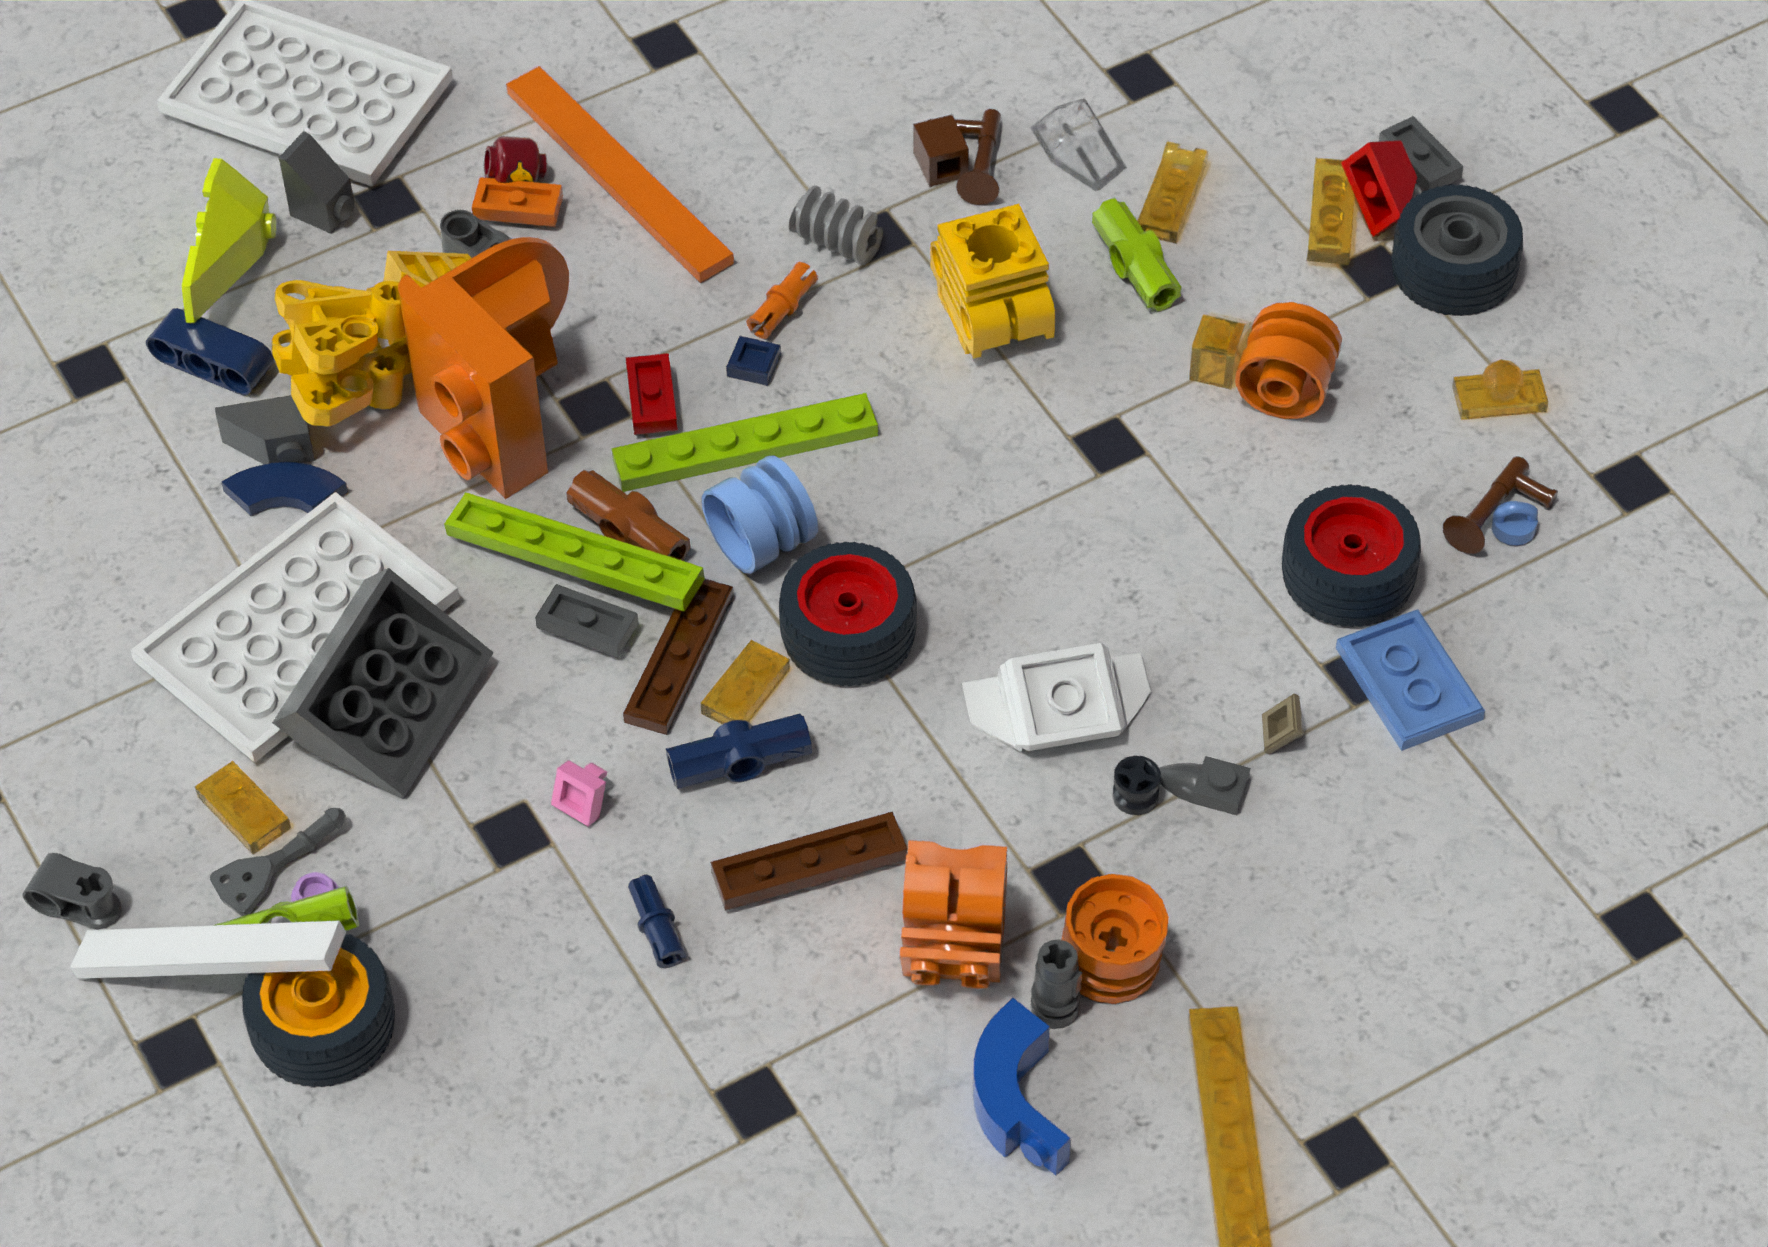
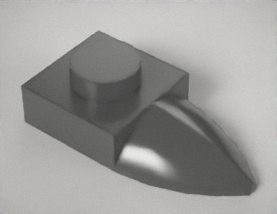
M1205 756L1203 764L1175 763L1159 767L1161 772L1160 785L1182 800L1237 816L1250 778L1251 768Z

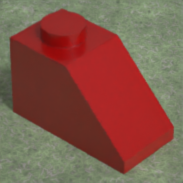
M1401 140L1368 142L1342 161L1341 165L1372 236L1376 237L1398 222L1403 208L1412 198L1417 175Z

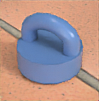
M1517 501L1505 502L1499 505L1494 511L1491 530L1494 536L1499 541L1508 545L1518 546L1528 543L1536 534L1538 510L1534 505Z

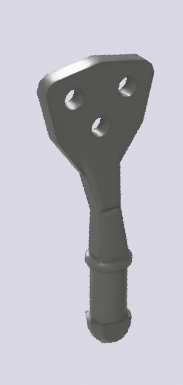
M341 808L327 809L322 817L303 832L299 831L297 836L281 850L266 856L237 859L213 871L210 875V881L222 902L240 916L249 915L266 895L273 874L290 861L309 851H313L315 849L314 846L336 828L339 830L345 821L346 815ZM252 876L251 880L245 881L247 877ZM230 878L227 883H223L225 879ZM246 897L245 901L239 902L241 898Z

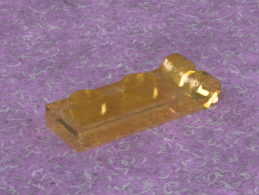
M1167 141L1162 160L1137 220L1144 231L1152 230L1159 240L1177 243L1203 176L1208 159V150L1195 148L1194 151L1180 148L1179 143ZM1177 164L1189 167L1188 171H1185L1181 169H1176L1175 167Z

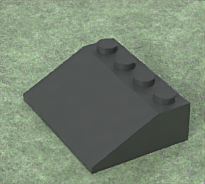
M387 568L363 581L272 723L309 752L399 798H403L408 793L494 652L390 568Z

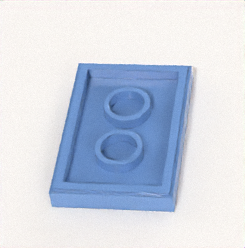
M1418 609L1337 639L1336 650L1401 751L1484 719V708Z

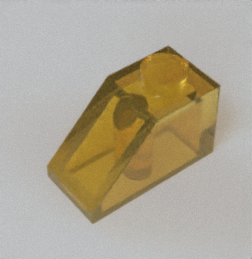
M1213 312L1203 314L1192 344L1189 380L1231 390L1240 359L1248 341V336L1252 330L1253 322Z

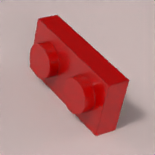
M669 353L626 357L634 435L678 430Z

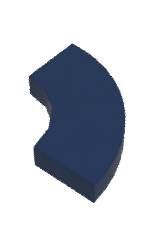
M294 462L269 463L251 467L221 482L223 491L250 516L268 508L282 506L298 508L309 513L335 492L341 497L348 493L346 482L335 474L320 467Z

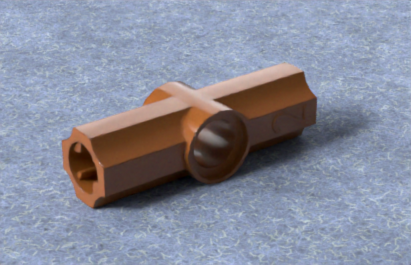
M583 470L573 478V482L566 492L567 502L598 523L604 536L684 561L686 554L691 549L690 539L659 518L654 506L644 495L636 491H632L627 495L593 470L589 472Z

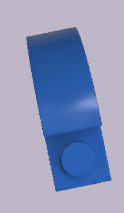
M1012 998L986 1025L975 1050L973 1067V1102L975 1113L988 1141L1004 1158L1019 1145L1022 1153L1031 1163L1036 1166L1043 1165L1054 1175H1057L1070 1162L1071 1138L1033 1108L1023 1097L1019 1089V1084L1024 1075L1049 1052L1050 1026L1016 999Z

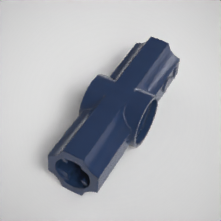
M801 713L754 726L746 720L729 721L718 727L712 737L666 748L670 774L677 789L725 776L732 782L749 781L760 775L766 765L812 754V743L808 726Z

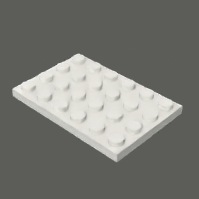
M238 0L158 98L157 104L160 113L281 155L303 131L307 132L350 179L373 186L453 80L452 67L254 0Z
M335 492L130 651L136 664L255 763L288 737L285 732L272 722L365 579L390 568L442 611H445L459 599L458 587Z

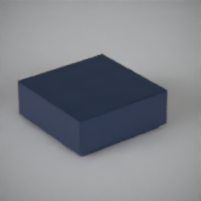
M739 336L726 366L727 377L768 386L781 356V345Z

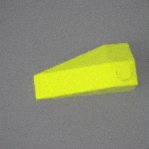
M213 158L204 181L203 197H209V200L206 204L205 212L197 213L195 222L197 227L196 246H190L181 285L186 323H195L263 256L269 238L274 239L276 235L275 213H269L268 196L222 158Z

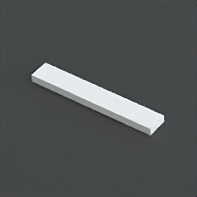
M340 921L87 930L70 969L77 979L331 971L346 930Z

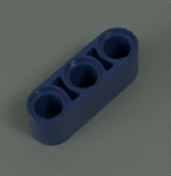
M179 308L172 309L146 339L148 351L160 362L240 395H248L274 364L272 352L262 342L202 317L195 323H186L185 312Z

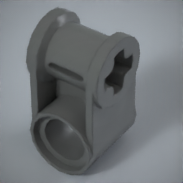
M466 210L450 211L440 221L443 253L469 254L473 258L494 245L511 240L505 233L495 230L477 218L473 213Z
M48 853L22 893L25 902L37 912L46 916L69 920L87 926L90 929H103L111 926L119 919L122 912L121 902L117 895L112 892V878L106 870L72 860L59 853Z

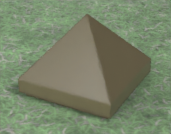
M1292 694L1262 714L1265 753L1270 755L1304 736L1299 695Z

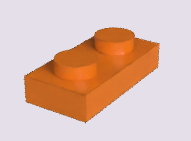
M480 177L471 207L472 213L480 220L555 227L563 199L562 185L526 181L499 183L495 178Z

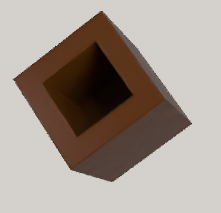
M953 114L913 124V153L929 187L956 181L961 175L969 172V148Z

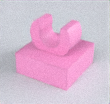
M570 760L566 761L557 768L551 805L586 826H590L600 817L606 782L602 779L607 776L608 771L594 763H589L582 768Z

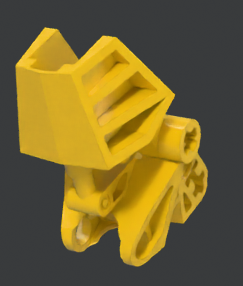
M387 250L383 281L367 288L366 291L342 286H327L304 280L287 281L277 286L275 290V303L278 314L286 321L289 329L273 336L271 349L279 372L292 375L291 396L302 418L313 426L329 427L366 408L368 405L378 409H391L398 406L402 400L404 376L412 373L398 284L401 278L408 274L422 288L470 260L471 256L463 253ZM297 293L306 298L299 300L286 294ZM378 337L388 340L389 346L371 353L368 357L364 356L376 348ZM283 343H290L287 347L281 345Z

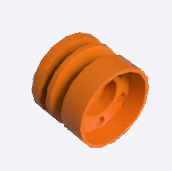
M1108 874L1090 879L1074 892L1067 904L1061 940L1073 945L1077 952L1079 971L1082 972L1081 995L1095 1002L1117 1004L1134 1000L1151 987L1159 973L1162 951L1164 950L1167 937L1169 916L1162 898L1150 885L1132 876Z

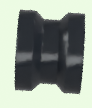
M1134 755L1124 758L1115 767L1112 798L1115 805L1122 812L1129 815H1143L1156 807L1159 801L1161 772L1153 760L1144 756ZM1138 786H1142V790H1137Z

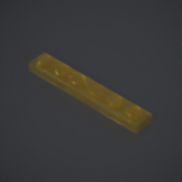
M1238 1006L1189 1009L1188 1025L1217 1247H1271Z

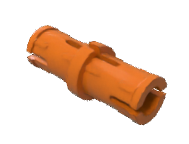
M797 262L779 285H773L766 293V301L746 321L750 331L757 324L760 325L764 321L762 326L754 333L757 337L762 339L769 338L771 332L786 315H792L798 309V301L818 280L815 270H812L807 277L804 276L801 279L811 266L804 262Z

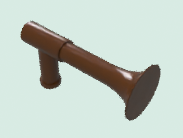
M996 109L985 110L982 121L955 119L962 135L979 136L974 169L961 175L956 185L959 196L970 204L987 205L993 202L999 194L998 182L993 176L989 175L993 148L996 145L1001 114Z
M1515 456L1495 479L1485 496L1466 517L1451 516L1443 523L1444 536L1450 545L1458 551L1466 554H1476L1485 546V537L1481 530L1483 524L1513 489L1544 504L1546 508L1552 506L1558 491L1552 490L1527 477L1525 474L1529 470L1528 462L1523 457Z

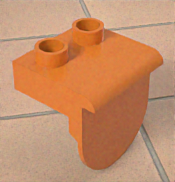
M534 237L515 238L494 245L422 288L408 274L404 275L398 284L418 409L441 433L440 444L453 469L465 480H470L481 474L505 499L548 473L536 377L558 364L551 329L564 307L569 289V270L563 255L549 242Z

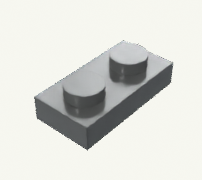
M1414 116L1380 131L1379 141H1402L1417 175L1416 182L1425 191L1437 186L1448 185L1462 178L1464 166Z
M558 584L554 586L535 617L538 629L619 657L638 626V614L636 612Z

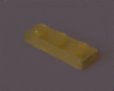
M1315 159L1307 261L1349 265L1355 195L1341 165V162L1344 160Z

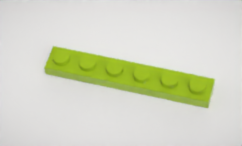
M862 393L611 448L612 459L623 492L757 463L766 456L781 458L878 436V424L867 394Z
M465 492L444 523L448 536L684 612L705 580L703 567Z

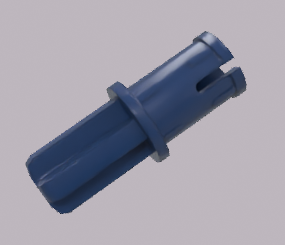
M646 874L632 879L628 884V888L641 918L637 923L638 929L646 935L657 966L659 968H670L683 961L682 958H686V951L675 930L673 923L675 920L674 912L671 909L665 908L656 884L650 875Z

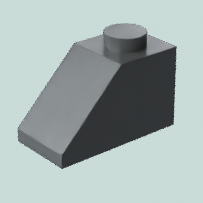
M303 131L279 157L289 213L291 217L332 234L342 221H346L351 216L355 208L350 178L309 133Z
M291 395L215 407L218 427L224 444L262 464L314 461L309 423L302 418Z

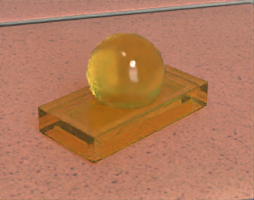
M1500 359L1491 362L1480 375L1453 378L1452 389L1461 420L1547 412L1549 402L1539 369L1522 371L1514 362Z

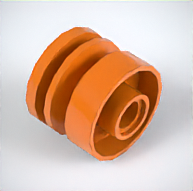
M1295 302L1275 303L1263 308L1254 319L1252 331L1248 336L1247 347L1243 351L1236 371L1235 384L1241 397L1253 408L1278 418L1299 419L1316 413L1324 403L1330 384L1331 373L1335 369L1336 360L1341 350L1342 336L1337 325L1326 314L1317 309Z

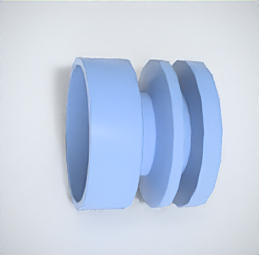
M776 456L764 457L757 462L756 466H748L743 469L740 480L736 477H729L704 491L701 497L702 510L716 543L730 562L743 573L752 574L775 561L779 555V549L782 551H792L796 549L799 543L810 541L818 533V520L806 489L791 468Z

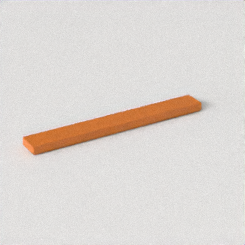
M540 66L506 84L507 94L696 280L701 283L734 264V254Z

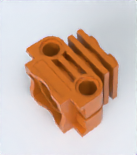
M908 840L902 914L904 927H902L901 933L903 947H900V961L903 976H912V983L939 985L940 978L961 980V986L983 989L988 988L990 982H1000L1008 873L1006 846L980 845L970 849H951L935 842Z

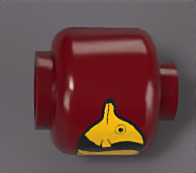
M500 136L494 141L493 146L486 147L484 155L485 178H495L499 183L517 181L537 182L538 178H545L547 157L546 154L539 153L538 145L533 139Z

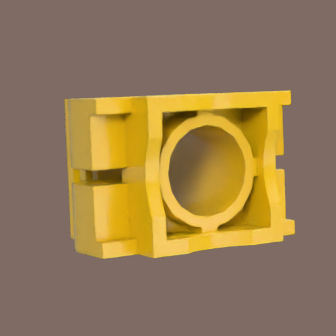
M1019 203L937 224L940 236H937V241H933L930 246V268L937 281V295L954 325L959 342L966 355L971 354L973 359L981 357V351L1010 344L1011 339L1021 341L1043 334L1046 339L1054 337L1055 309L1051 293L1046 284L1049 278L1046 271L1049 270V263Z

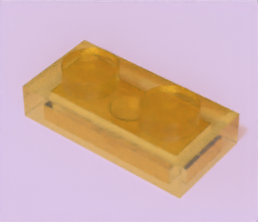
M750 640L700 703L701 714L722 725L733 720H746L749 722L790 671V659Z
M231 761L195 786L197 797L252 855L291 829L289 818L234 761Z

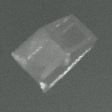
M1085 98L1058 105L1030 127L1051 163L1094 191L1101 190L1127 168Z

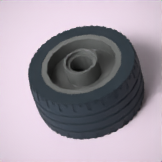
M1451 184L1430 188L1427 191L1421 192V194H1417L1403 208L1395 228L1392 249V271L1396 284L1399 285V289L1403 291V294L1408 296V299L1414 301L1415 304L1420 305L1422 308L1438 314L1469 316L1492 309L1508 296L1518 276L1523 251V228L1518 215L1515 214V210L1505 200L1500 199L1499 196L1485 189H1479V187Z

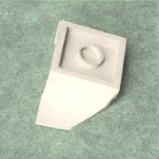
M1103 643L1010 658L1005 664L1000 665L997 677L961 682L970 724L1019 751H1022V748L1027 751L1119 736L1124 732L1151 694L1141 652L1111 657L1109 647Z

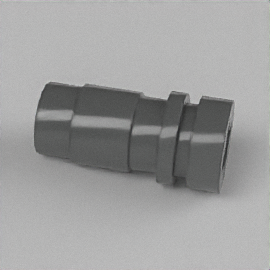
M1050 940L1044 943L1039 949L1035 965V981L1031 988V1012L1050 1026V1029H1062L1071 1025L1079 1013L1082 972L1079 971L1077 952L1073 945L1067 941Z

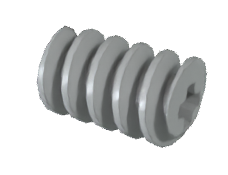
M813 185L810 187L805 195L799 199L792 211L789 220V232H797L804 239L811 238L814 244L825 245L829 251L839 252L844 258H853L859 265H865L870 262L879 250L883 238L882 228L877 227V213L870 211L863 218L864 209L862 206L855 205L849 211L850 203L847 199L841 198L835 204L836 197L834 193L826 192L821 197V188L819 186Z

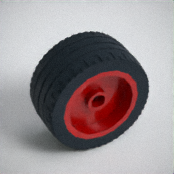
M1348 484L1335 485L1330 488H1323L1321 491H1316L1315 494L1305 498L1294 510L1285 531L1282 573L1289 595L1310 616L1336 626L1362 627L1363 625L1376 624L1381 620L1384 621L1386 618H1390L1408 601L1417 579L1421 556L1420 532L1414 516L1410 514L1409 509H1406L1405 505L1401 504L1398 499L1376 488Z
M835 542V544L830 543L826 546H820L804 554L788 570L780 592L779 621L785 650L792 662L802 672L807 673L808 676L814 677L818 681L831 683V685L858 686L864 683L869 684L872 681L875 682L880 678H884L887 674H891L908 657L916 634L917 599L909 572L892 554L890 555L879 547L865 543Z

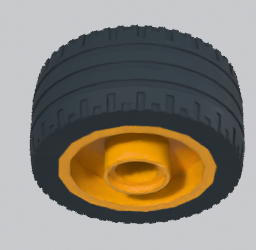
M345 934L331 971L248 973L243 985V1017L250 1042L256 1054L273 1074L275 1073L277 1077L283 1078L287 1082L290 1081L295 1085L330 1087L334 1086V1084L350 1081L352 1078L360 1076L361 1073H365L369 1067H372L381 1058L382 1053L384 1054L386 1047L390 1043V1038H392L395 1022V1004L389 977L371 947L369 948L368 944L362 942L361 939L355 938L351 934Z

